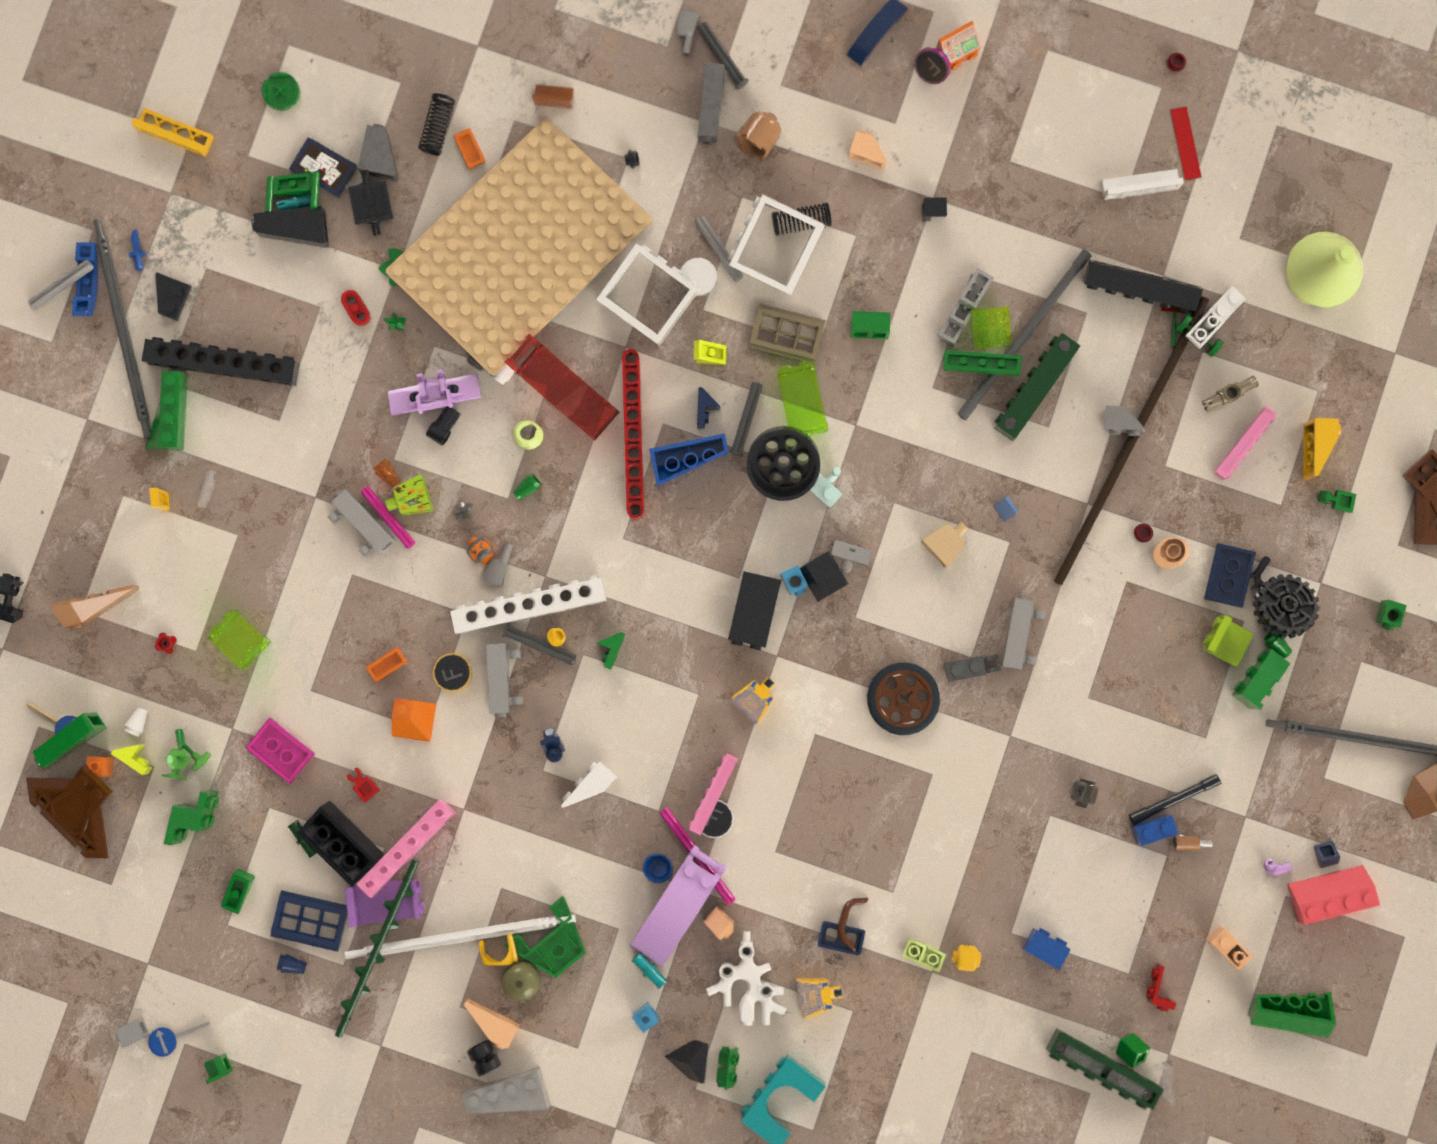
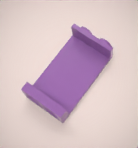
M412 878L413 881L410 882L409 887L414 895L413 897L403 898L394 918L395 920L419 919L422 917L424 903L423 901L420 902L422 884L418 882V878ZM403 880L389 881L372 898L358 885L345 888L349 928L357 927L361 924L384 922L389 912L384 906V902L395 899Z

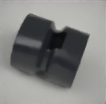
M489 1039L466 1051L470 1060L475 1062L474 1068L478 1076L485 1075L501 1065L497 1054L492 1053L494 1048Z

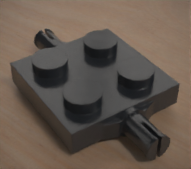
M364 170L360 172L363 182L348 187L355 225L371 224L373 236L380 235L379 223L383 220L393 219L386 180L379 182L370 181L368 170H365V174Z

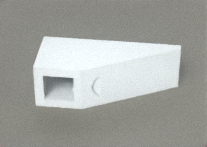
M601 761L598 764L594 762L587 769L589 774L585 779L581 777L574 785L577 788L572 793L568 792L562 798L564 803L561 807H567L604 792L618 776Z

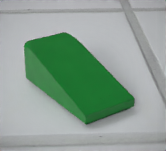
M237 869L232 874L221 907L239 914L255 876Z

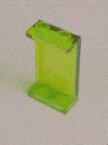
M803 361L799 363V366H781L777 370V377L787 425L800 429L809 436L828 432L829 428L823 409L815 363Z

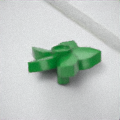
M393 313L391 319H383V321L389 324V330L397 329L404 331L406 318H398Z

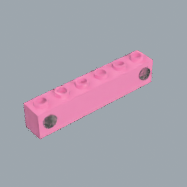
M439 799L357 885L370 898L377 896L385 888L384 886L444 825L450 822L456 812L443 799Z

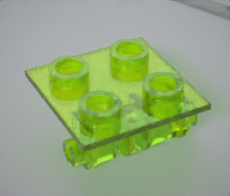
M1009 306L971 310L974 348L983 349L991 346L1012 344Z

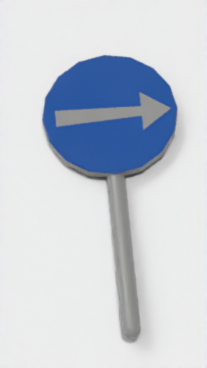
M210 1022L203 1023L176 1035L169 1028H157L149 1036V1048L156 1056H168L175 1050L177 1038L209 1026Z

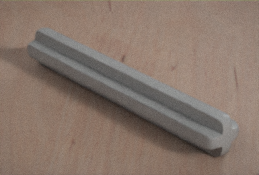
M700 216L695 220L696 225L735 282L743 278L742 272L729 266V253L705 217Z
M88 260L83 261L28 301L30 307L33 309L39 308L93 270L92 263Z

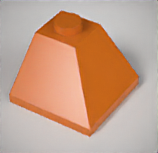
M395 698L392 711V736L431 742L436 704Z

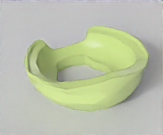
M523 420L515 425L513 438L518 446L531 450L541 444L543 430L535 422ZM531 424L537 429L535 436L530 440H525L521 437L520 431L523 427Z

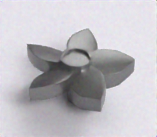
M461 501L458 506L459 509L452 512L458 516V523L463 517L470 518L469 512L473 507L472 503L464 504Z

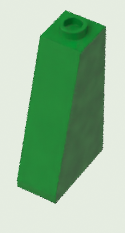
M97 712L83 713L32 752L35 756L34 760L42 768L51 767L107 729Z

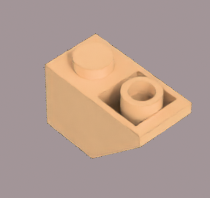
M717 905L703 920L706 926L720 940L723 937L727 939L734 931V921Z
M1218 926L1205 939L1238 971L1252 958L1241 944L1221 926Z

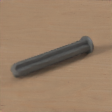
M703 22L698 26V30L720 62L725 64V69L735 82L736 89L744 87L749 82L748 78L742 75L707 22Z
M752 382L734 443L732 449L729 450V453L732 455L743 457L742 452L763 387L761 383Z
M510 623L507 624L502 637H509L570 665L574 664L577 657L571 652L554 647L544 640L510 626Z

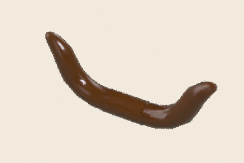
M853 898L846 902L841 911L837 928L838 936L852 951H855V946L845 933L849 911L855 905L866 903L868 898Z

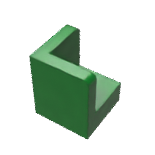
M1131 1033L1120 1039L1116 1054L1131 1068H1134L1146 1061L1150 1047L1136 1034Z
M226 1053L204 1063L209 1079L206 1080L207 1084L233 1071Z

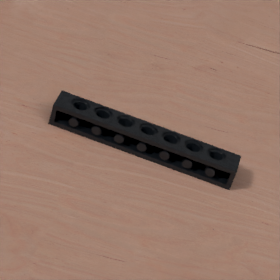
M152 337V340L145 339L141 360L147 365L296 386L300 366L294 360L295 358L283 356V359L269 353H264V356H260L254 351L246 350L245 353H240L238 349L227 348L226 351L220 350V347L208 345V348L201 347V344L190 342L189 345L182 344V341L179 340L164 342V339L159 337ZM168 348V354L162 357V351ZM187 351V357L181 360V353ZM202 354H206V359L203 362H199V357ZM224 356V363L218 365V359ZM243 359V365L237 368V361ZM258 362H262V368L255 370V365ZM281 365L280 372L274 373V367Z

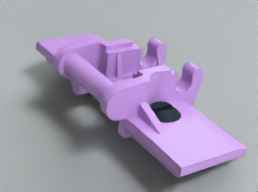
M443 369L437 370L438 377L426 379L422 373L416 374L419 382L418 385L388 391L391 415L394 416L418 411L419 414H422L423 411L447 406L452 408L454 403L482 398L478 374L475 373L446 379Z

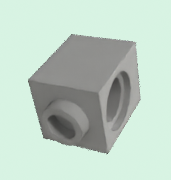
M143 1017L115 1029L116 1041L118 1044H121L122 1048L150 1035Z

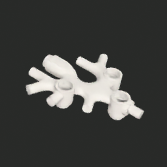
M743 931V941H740L739 955L741 957L739 965L734 966L730 962L722 963L719 968L721 980L716 985L706 988L709 996L721 992L723 994V1006H731V986L733 982L738 979L745 980L748 983V990L739 1004V1021H741V1025H752L756 1001L762 1003V1025H770V1013L772 1011L784 1015L787 1008L776 1004L772 1000L774 995H784V987H773L770 982L761 983V975L772 970L769 962L761 966L755 965L753 961L754 947L753 941H750V931ZM749 948L750 952L744 953L743 949ZM725 967H729L731 971L729 973H725L723 969ZM764 987H768L770 990L769 992L765 993L762 991V989Z

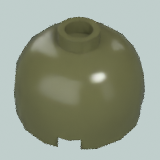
M527 961L514 962L508 966L502 976V988L505 994L517 1001L528 1000L533 997L541 984L539 971L532 963Z

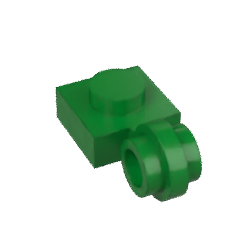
M1320 490V494H1317L1319 503L1330 504V501H1333L1331 509L1353 513L1357 494L1341 490H1335L1334 497L1331 496L1332 492Z

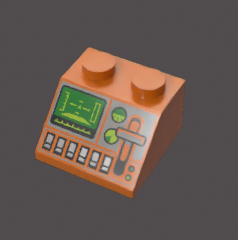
M972 21L938 40L936 48L942 50L947 55L951 64L950 69L952 70L960 67L962 62L966 60L971 61L978 56L981 46Z

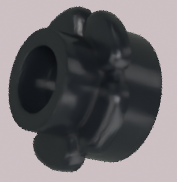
M629 150L625 155V163L632 169L635 166H639L640 160L637 151Z

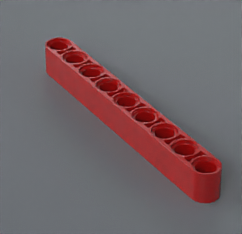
M628 349L622 355L626 510L631 519L639 520L644 516L645 512L641 372L639 354L634 349ZM629 355H634L636 357V361L634 363H628L626 362V358ZM635 374L637 379L634 382H628L626 380L627 376ZM636 393L638 395L637 399L629 401L627 399L628 394ZM632 411L638 413V417L635 420L628 419V414ZM636 430L639 433L638 437L630 439L628 437L630 431ZM632 449H637L639 455L636 458L629 457V452ZM632 468L640 470V474L637 477L629 475ZM631 488H640V494L638 496L630 495ZM639 506L641 508L640 514L632 515L630 512L631 508Z

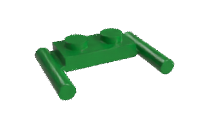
M313 171L312 173L268 176L265 212L273 211L274 195L283 197L311 193L310 208L318 209L320 173Z

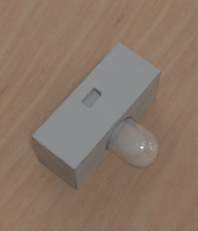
M838 540L834 541L831 551L833 557L843 560L841 570L846 574L852 571L854 563L867 567L872 550Z

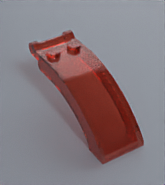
M528 334L523 344L504 363L595 441L620 412L571 371L537 339ZM533 344L536 348L518 367L515 363Z

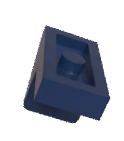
M699 387L697 428H705V423H709V412H706V409L721 410V407L703 387Z

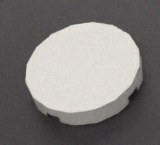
M693 258L688 260L681 268V272H683L681 274L682 277L686 280L690 277L698 283L696 287L700 291L696 296L706 295L715 287L717 271L710 261L703 258ZM681 284L682 287H683V289H684L686 292H688V291L690 290V289H688L687 287H685L683 284Z

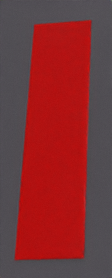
M1187 107L1171 109L1185 180L1201 178Z

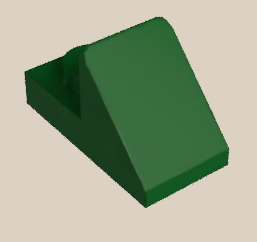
M620 632L597 642L599 645L610 648V651H606L602 662L605 663L603 667L612 670L626 635L625 633Z

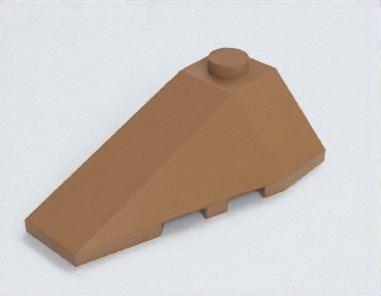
M135 585L108 590L106 595H103V593L90 594L86 600L84 598H73L51 604V607L63 628H71V631L82 629V625L90 623L137 592L139 587Z

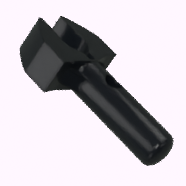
M1264 556L1255 571L1251 573L1250 579L1255 577V583L1250 590L1257 589L1263 585L1264 582L1261 580V574L1271 561L1269 557Z

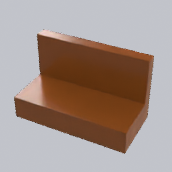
M536 84L535 94H533L532 98L535 105L572 109L574 89Z

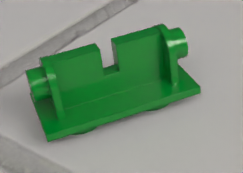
M722 1046V1049L719 1050L718 1064L725 1066L724 1068H717L716 1082L718 1087H725V1090L734 1087L737 1081L736 1065L739 1062L737 1047L729 1050V1047Z

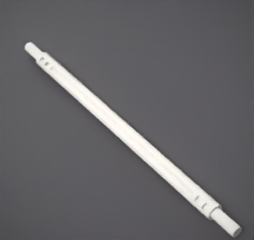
M575 914L571 915L572 919L567 923L576 922ZM555 915L384 943L380 954L383 956L505 936L508 933L517 934L555 928L561 924V921ZM566 916V917H560V918H561L563 921H565V920H566L567 918H569V917ZM374 945L365 946L364 949L346 951L345 958L352 959L364 956L369 958Z

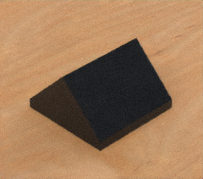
M830 551L800 568L817 602L849 584Z

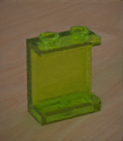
M230 610L224 615V621L220 625H215L210 630L208 639L240 670H246L272 641L257 631L241 615V612Z

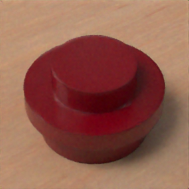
M1173 53L1167 59L1168 68L1174 72L1183 70L1186 65V58L1181 53Z
M1139 524L1134 529V537L1141 543L1148 542L1153 537V529L1148 524Z

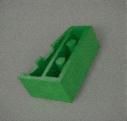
M1272 649L1263 650L1256 658L1258 660L1254 666L1251 665L1245 672L1246 677L1244 680H1240L1233 688L1235 691L1232 696L1249 709H1262L1264 705L1261 701L1266 695H1271L1273 692L1271 688L1276 682L1280 681L1290 665L1287 660Z

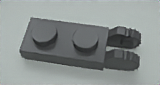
M998 654L944 663L948 682L1001 671L1000 666L985 669L984 661L999 659Z

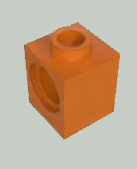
M87 756L86 765L98 777L112 776L114 757Z

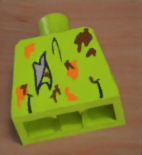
M421 474L394 487L395 497L385 500L389 511L399 508L402 515L434 511L424 477Z

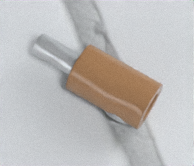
M1178 835L1174 836L1173 845L1174 850L1199 851L1200 847H1212L1213 841L1200 840L1199 836Z

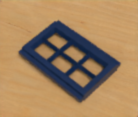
M281 890L270 936L338 952L348 915L347 905ZM285 903L300 905L299 916L283 913ZM305 907L320 910L318 921L303 917ZM324 912L339 914L338 925L322 922ZM282 917L297 920L295 930L280 927ZM301 921L317 924L315 935L299 932ZM321 926L336 929L334 939L319 936Z

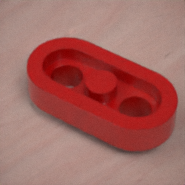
M354 290L345 291L341 296V303L351 320L358 326L367 325L370 322L371 314L360 295ZM351 298H355V302L353 304L349 303V300ZM364 314V319L359 320V315Z

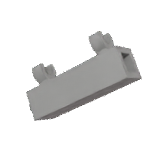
M346 489L344 491L340 490L334 495L332 503L337 509L328 518L332 523L336 524L344 515L364 536L368 543L359 549L363 556L367 557L374 548L379 553H383L396 541L350 491Z
M1018 595V598L1012 599L1000 663L1001 667L1022 670L1023 663L1036 665L1037 657L1025 655L1031 618L1043 620L1045 619L1046 612L1033 610L1034 601H1030V597Z
M506 643L486 644L490 714H495V718L507 717L506 713H511V705L524 704V696L510 697L508 659L521 658V650L508 651V644Z

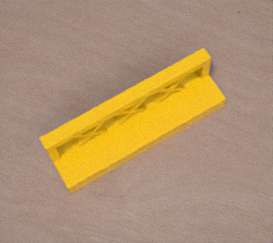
M146 108L143 109L140 118H133L131 123L140 132L206 157L214 139V136ZM147 114L153 116L156 123L149 124L144 122ZM167 122L171 123L173 130H164L160 125ZM186 129L189 131L190 137L179 136L178 132ZM201 136L207 138L205 145L197 143L195 139Z

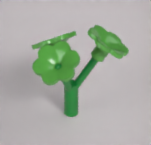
M177 729L175 734L178 749H171L170 753L165 757V761L169 763L168 766L172 771L169 774H162V777L187 780V778L179 774V771L186 768V765L191 762V758L195 761L191 769L197 771L207 763L211 754L205 752L201 756L185 744L183 730Z

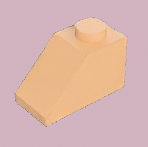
M866 131L856 132L848 158L884 169L887 160L876 138Z

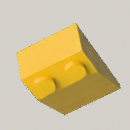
M1314 418L1303 424V480L1319 476L1338 440V436L1341 434L1339 419Z

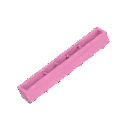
M1269 407L1263 408L1214 471V474L1222 480L1228 479L1232 475V470L1239 466V461L1246 457V452L1254 447L1253 443L1261 438L1260 434L1268 429L1267 425L1275 420L1274 416L1277 413Z
M729 754L723 756L722 764L720 767L718 766L715 772L717 774L715 778H712L711 786L707 788L706 796L701 800L700 808L694 814V821L691 820L688 826L690 827L689 831L701 836L738 762L737 758Z

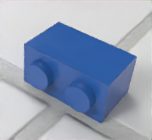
M1170 814L1131 825L1136 844L1140 846L1179 834L1174 818Z
M1033 928L1022 949L1060 970L1071 950L1066 946L1067 942L1058 937L1056 940L1049 937L1050 933L1042 928H1039V930Z

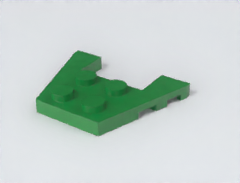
M564 896L560 897L549 907L561 921V924L537 945L530 948L519 933L513 937L516 953L554 978H557L586 953L575 922L567 923L572 919ZM566 916L569 917V918H567L565 921H563V920L560 918V917H566ZM507 942L504 946H505L507 949H509V945H508V942Z

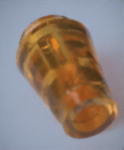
M386 459L373 468L376 471L375 474L392 488L401 481L391 462H388Z

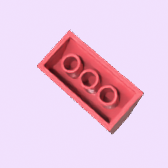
M1364 865L1288 884L1297 922L1304 925L1380 906L1376 887Z

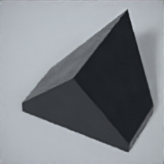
M692 1040L665 1056L690 1080L701 1084L705 1083L708 1043Z

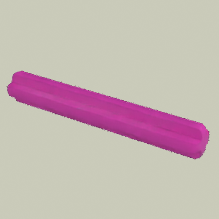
M368 486L361 491L363 497L406 548L409 549L414 546L415 541L372 489Z

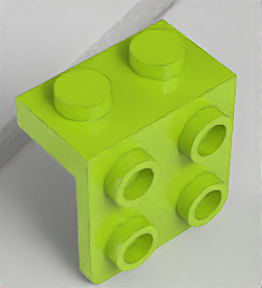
M1221 615L1214 620L1212 624L1213 629L1204 639L1202 650L1232 666H1238L1253 638V633L1231 622V617Z

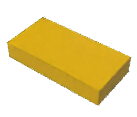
M156 487L149 488L151 508L169 511L168 492Z

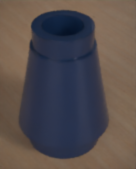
M281 954L276 970H280L281 973L304 974L307 963L288 954Z

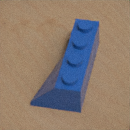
M725 433L649 449L657 487L718 457L729 455Z

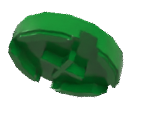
M274 73L262 85L263 99L275 110H288L295 106L299 100V84L288 73Z

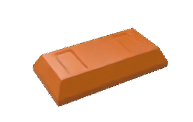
M470 128L453 135L468 169L486 162Z
M397 646L365 668L374 682L377 683L408 663V661Z

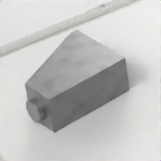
M367 125L357 169L359 172L364 170V174L365 170H368L369 176L398 181L399 177L389 133L382 125Z

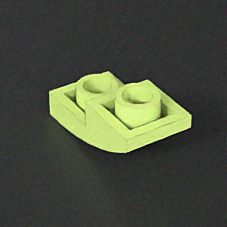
M909 938L902 956L936 972H940L947 954Z

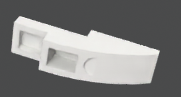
M1231 286L1193 326L1186 337L1200 349L1246 298Z

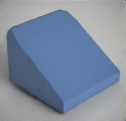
M1009 497L1004 498L994 506V509L1004 521H1007L1019 511Z

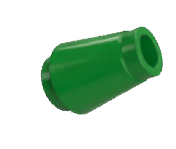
M534 474L526 475L513 491V494L518 500H521L538 491L542 484Z
M1270 631L1264 637L1265 646L1274 650L1283 658H1287L1292 653V649L1285 639L1280 638V635L1273 636Z

